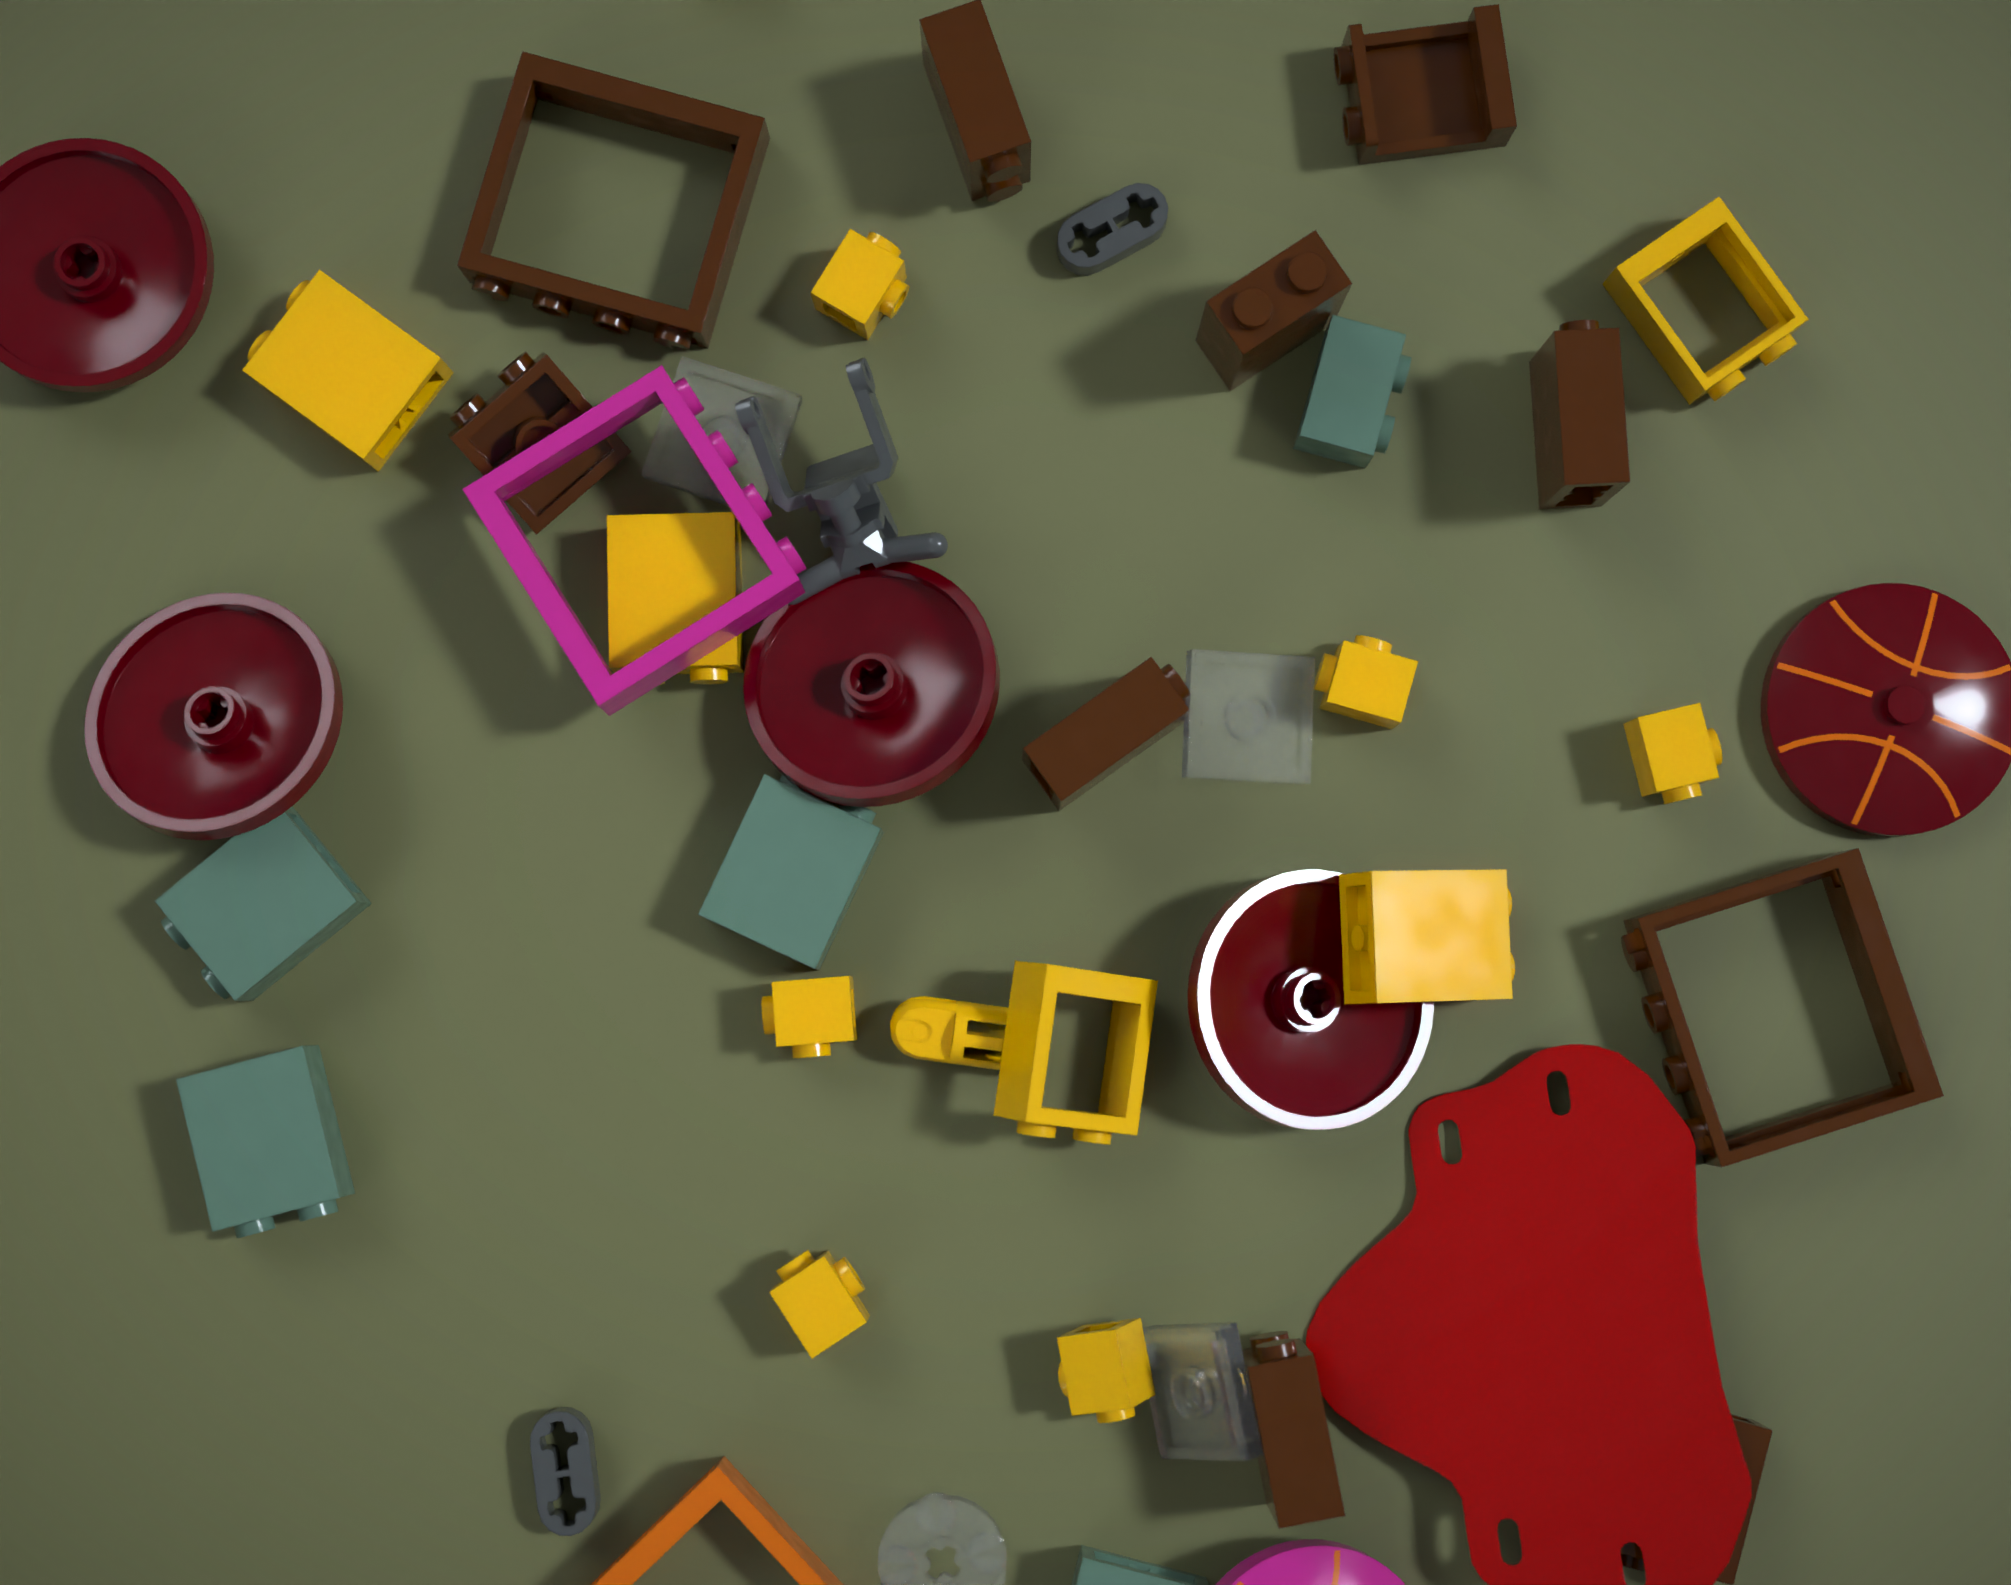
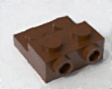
M525 351L498 374L497 377L504 383V386L485 401L477 393L449 417L457 427L448 436L484 476L593 407L547 354L542 352L533 360ZM613 433L506 501L537 535L632 451L616 433Z

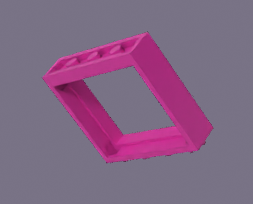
M662 365L462 489L597 705L608 716H611L806 593L797 574L807 569L787 536L775 542L763 521L773 516L753 483L741 489L729 470L738 461L718 430L708 436L695 418L697 414L704 411L696 394L684 377L673 383ZM662 403L770 570L771 575L613 674L504 501Z

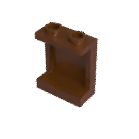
M1499 4L1474 7L1468 21L1371 34H1363L1362 24L1348 25L1342 45L1334 48L1336 81L1338 85H1347L1350 107L1343 108L1342 112L1344 139L1347 146L1356 145L1358 165L1505 147L1517 127Z

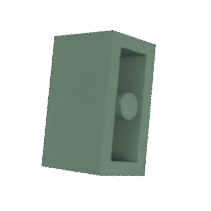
M1332 315L1324 333L1293 449L1362 468L1367 467L1375 451L1385 454L1395 423V417L1385 414L1391 392L1402 393L1412 357L1401 354L1406 334Z

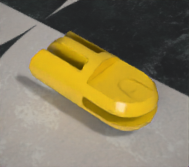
M928 996L911 997L902 1002L895 1009L891 1017V1039L898 1050L915 1059L1000 1070L1006 1026L1002 1025H1006L1008 1007Z

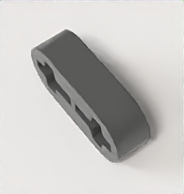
M1135 183L1072 215L1063 222L1058 232L1057 254L1060 262L1068 271L1076 275L1089 276L1152 244L1161 237L1166 227L1168 205L1165 196L1159 189L1150 184ZM1136 202L1141 209L1150 206L1154 209L1150 216L1149 227L1143 228L1138 221H1133L1118 229L1117 224L1124 221L1129 215L1130 203ZM1105 230L1107 231L1108 235L1096 242L1095 256L1088 258L1083 250L1075 253L1071 252L1070 249L1074 246V234L1076 232L1082 231L1084 236L1092 238Z
M558 1407L550 1410L536 1422L531 1432L530 1450L537 1509L541 1522L549 1531L557 1535L572 1536L581 1533L593 1522L600 1509L601 1494L594 1436L590 1421L582 1412L572 1407ZM556 1421L563 1422L566 1432H576L578 1436V1441L568 1447V1465L561 1466L558 1445H547L545 1436L555 1430ZM570 1476L573 1496L585 1498L586 1505L581 1507L576 1513L575 1520H568L566 1511L563 1509L555 1510L553 1502L558 1500L564 1492L563 1477Z

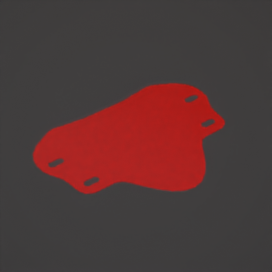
M1570 1044L1540 1050L1490 1083L1467 1090L1446 1093L1427 1100L1413 1114L1408 1130L1417 1191L1412 1210L1397 1227L1357 1260L1337 1281L1319 1303L1307 1330L1306 1346L1314 1354L1323 1398L1337 1414L1370 1437L1435 1470L1453 1483L1462 1499L1472 1565L1480 1578L1488 1585H1627L1624 1579L1621 1548L1629 1542L1636 1543L1641 1548L1646 1574L1645 1585H1713L1730 1561L1751 1501L1752 1488L1751 1477L1722 1387L1698 1244L1696 1146L1689 1127L1648 1074L1620 1053L1595 1045ZM1553 1071H1560L1567 1078L1571 1107L1569 1112L1564 1115L1555 1114L1550 1107L1546 1082L1547 1076ZM1445 1120H1452L1459 1129L1462 1158L1456 1164H1448L1443 1160L1438 1128L1441 1122ZM1506 1518L1514 1520L1519 1528L1522 1559L1516 1565H1508L1501 1556L1498 1524Z

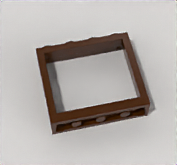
M522 51L457 266L469 283L473 284L472 290L490 294L494 300L508 301L510 294L533 300V308L551 316L568 318L570 311L593 317L592 323L595 326L609 332L628 335L630 328H635L653 333V340L656 343L671 349L677 346L689 350L690 344L708 349L770 141L765 118ZM538 100L734 153L688 310L491 256Z
M1859 848L1830 854L1623 921L1627 934L1621 937V944L1626 961L1633 972H1641L1648 993L1647 996L1641 999L1646 1021L1654 1034L1661 1032L1669 1056L1662 1059L1665 1078L1673 1094L1682 1095L1689 1115V1119L1684 1120V1122L1691 1131L1696 1146V1157L1702 1156L1705 1164L1722 1168L1944 1096ZM1822 879L1891 1084L1725 1137L1656 932Z

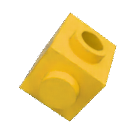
M849 229L810 292L814 308L859 336L869 340L883 315L890 319L893 318L909 292L910 286L904 283L907 276L905 262L899 258L901 254L900 249L877 233L869 232L865 238L854 230Z
M1356 635L1354 643L1343 640L1336 648L1334 655L1324 653L1314 684V690L1324 692L1319 709L1393 729L1402 722L1418 661L1391 654L1392 644L1377 638Z
M1700 703L1640 716L1623 724L1642 797L1661 793L1664 804L1702 796L1700 784L1719 778L1717 766L1722 764L1721 744L1713 728L1707 729Z
M853 976L771 982L772 995L762 996L761 1007L764 1034H775L776 1047L792 1046L793 1058L831 1055V1042L858 1040Z
M807 1249L776 1270L782 1281L776 1284L769 1293L811 1358H814L867 1323L870 1314L858 1297V1294L864 1291L865 1287L846 1257L836 1262L828 1250L814 1259L809 1249Z
M1141 1317L1082 1325L1057 1337L1061 1358L1058 1368L1059 1385L1063 1394L1069 1400L1072 1416L1096 1413L1098 1423L1121 1421L1134 1417L1136 1415L1134 1407L1156 1395Z

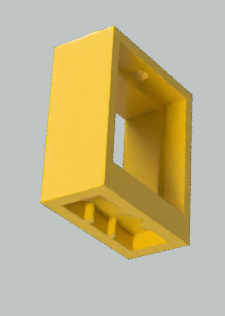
M1717 197L1618 265L1602 284L1689 405L1706 393L1710 395L1714 402L1729 393L1746 380L1740 370L1758 357L1766 367L1798 344L1791 334L1809 320L1720 197ZM1703 244L1708 247L1767 328V331L1706 373L1703 372L1642 288V286Z
M1015 961L993 1116L1018 1121L1016 1133L1037 1137L1055 1138L1057 1126L1073 1128V1140L1111 1145L1112 1133L1137 1136L1158 981L1052 964ZM1057 993L1113 1001L1098 1113L1042 1106Z

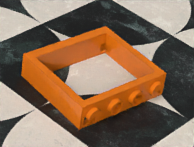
M724 1456L590 1585H633L720 1500L724 1502L799 1585L844 1584Z

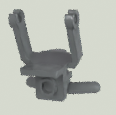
M865 357L846 365V372L873 444L810 465L806 470L805 487L801 491L795 492L789 486L762 408L756 396L740 400L735 404L739 422L745 433L750 437L774 503L786 512L808 506L810 512L816 510L821 520L820 539L824 548L831 546L834 555L797 575L806 593L788 603L789 605L798 604L843 579L860 574V566L873 563L875 568H879L891 563L939 558L946 553L948 548L946 538L937 532L898 536V528L877 485V482L889 479L894 473L898 455L877 400L874 378Z

